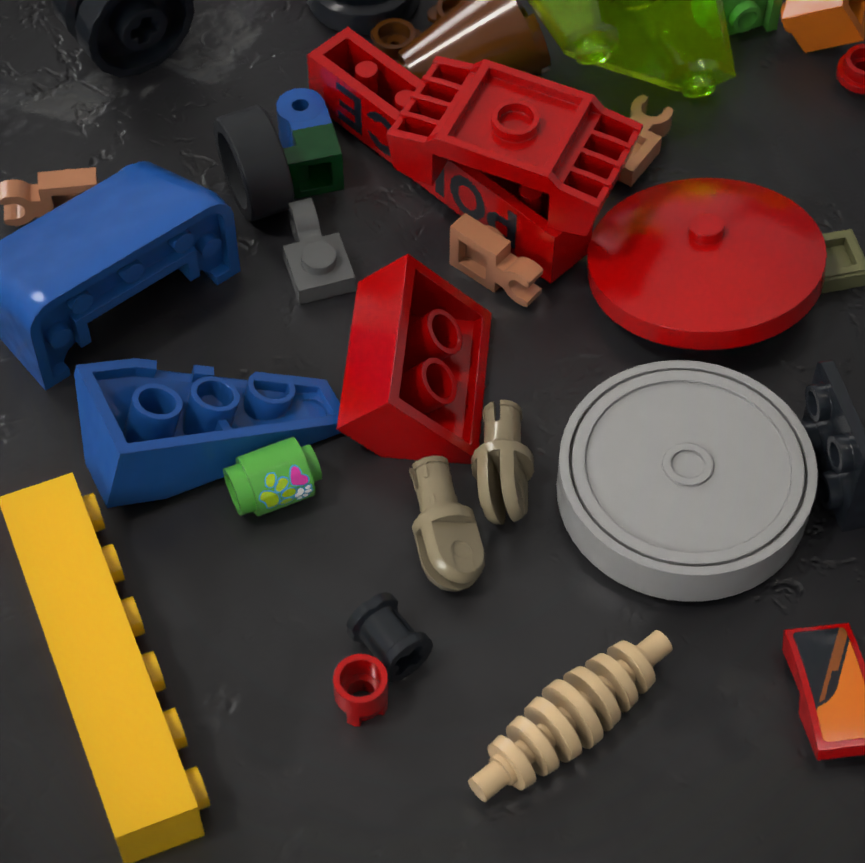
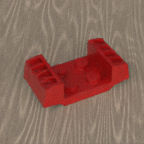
M436 56L427 73L421 78L418 87L412 92L409 101L403 110L400 111L398 118L387 131L386 138L394 169L410 178L433 186L447 161L451 160L550 194L547 227L570 234L587 236L630 158L643 129V124L605 108L593 94L487 59L473 64Z

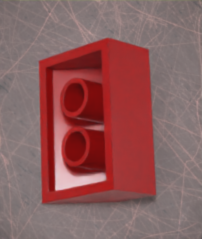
M410 254L402 256L360 280L357 284L336 429L383 458L419 460L424 457L437 455L447 458L449 463L470 464L472 455L479 447L492 313Z

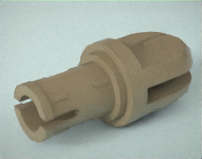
M500 400V420H496V405L493 401L487 404L482 412L484 443L474 451L471 458L472 475L477 480L480 505L486 519L492 524L503 525L506 509L513 522L522 519L528 512V481L534 473V457L530 449L521 443V421L523 419L521 407L513 401Z
M437 455L424 457L412 464L413 468H409L421 512L412 525L421 566L428 580L439 589L451 592L462 591L475 583L485 567V552L473 509L458 502L448 459Z

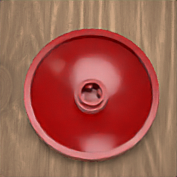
M681 179L641 190L619 202L604 215L595 227L592 239L589 241L587 253L588 279L592 294L606 315L615 323L639 337L662 345L682 349H731L764 341L782 333L799 322L812 309L822 292L825 281L827 253L823 234L816 222L802 207L784 195L757 184L733 179Z

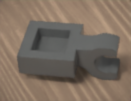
M311 197L289 202L288 205L293 221H290V227L296 243L283 245V254L299 305L356 291L355 275L340 233L322 236L318 216Z

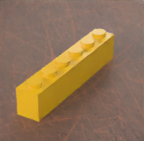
M72 472L0 496V507L123 863H134L205 836L199 810L211 806L198 767L195 766L187 770L183 768L177 750L188 747L187 739L175 707L162 712L156 693L166 689L165 681L154 651L141 655L135 637L145 634V629L133 596L120 600L115 584L125 581V577L113 543L101 547L95 532L106 528L94 493L81 496Z

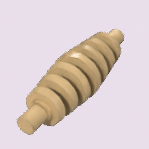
M655 630L637 645L621 640L609 647L607 654L599 653L586 661L585 667L577 666L565 673L563 680L555 679L542 690V697H535L525 707V717L517 716L506 727L507 737L498 735L488 746L490 763L468 780L469 786L475 795L483 802H487L506 785L513 786L518 790H524L536 782L535 773L540 776H547L559 768V760L567 763L581 755L582 748L591 749L601 741L604 735L603 731H610L620 721L621 712H628L638 701V693H646L655 683L656 677L653 666L673 650L669 639L661 631Z

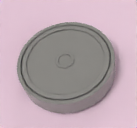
M690 360L652 362L635 366L608 378L589 392L577 405L567 422L560 444L556 482L557 502L564 526L580 552L595 567L616 582L637 592L666 600L683 602L718 600L748 591L763 583L780 570L796 551L803 537L815 499L818 474L816 456L806 429L796 414L779 396L758 381L735 370L706 362Z

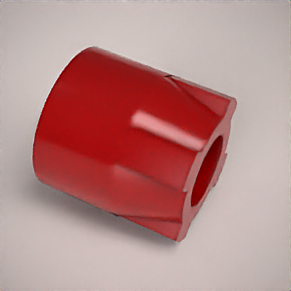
M354 654L344 658L334 670V697L338 706L347 715V723L360 727L362 721L370 720L377 714L384 716L387 712L388 674L383 663L374 656ZM358 691H367L371 693L370 695L362 697L352 695Z

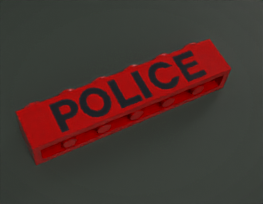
M346 27L307 54L309 89L316 91L322 96L329 115L334 121L393 164L386 133L398 118L400 111L403 110L409 101L412 92L416 90L421 79L355 31ZM451 160L447 161L433 186L413 179L460 216L467 213L482 224L493 226L499 230L506 239L511 241L510 253L518 258H530L543 268L541 277L550 284L588 253L593 226L587 236L570 234L547 227L550 194Z

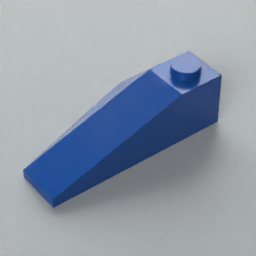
M139 358L79 364L75 367L74 378L85 464L106 508L167 499L223 478V468L236 464V457L292 436L296 438L302 447L342 433L336 429L340 402L326 379L254 372L249 376L248 380L214 376V367L193 365L192 373L157 370V360Z

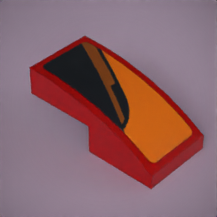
M840 623L785 629L782 651L800 692L798 714L816 759L826 760L865 755V663L850 624Z

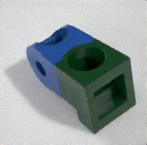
M295 88L286 91L276 102L279 139L292 177L294 199L344 190L342 151L324 99L316 91L307 88Z

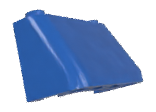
M140 161L123 167L118 173L0 240L1 341L44 390H48L71 375L69 367L64 363V359L72 345L77 342L82 348L92 342L87 324L177 269L190 281L199 277L200 270H203L216 285L240 272L235 220L231 207L217 193L149 161Z

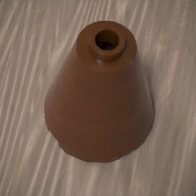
M463 0L397 52L400 65L419 79L427 73L436 56L473 64L487 59L538 77L550 71L548 66L551 65L548 47L535 14L528 15L524 6L517 0Z

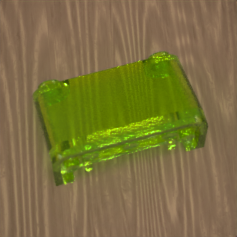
M526 0L566 56L576 59L579 64L595 65L668 89L683 92V95L688 98L707 96L716 90V85L736 77L723 0Z

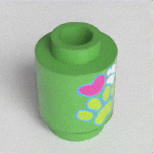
M293 436L235 458L236 464L223 468L228 492L240 516L254 512L259 517L315 496L314 482L322 480V471L313 448L310 444L301 447Z

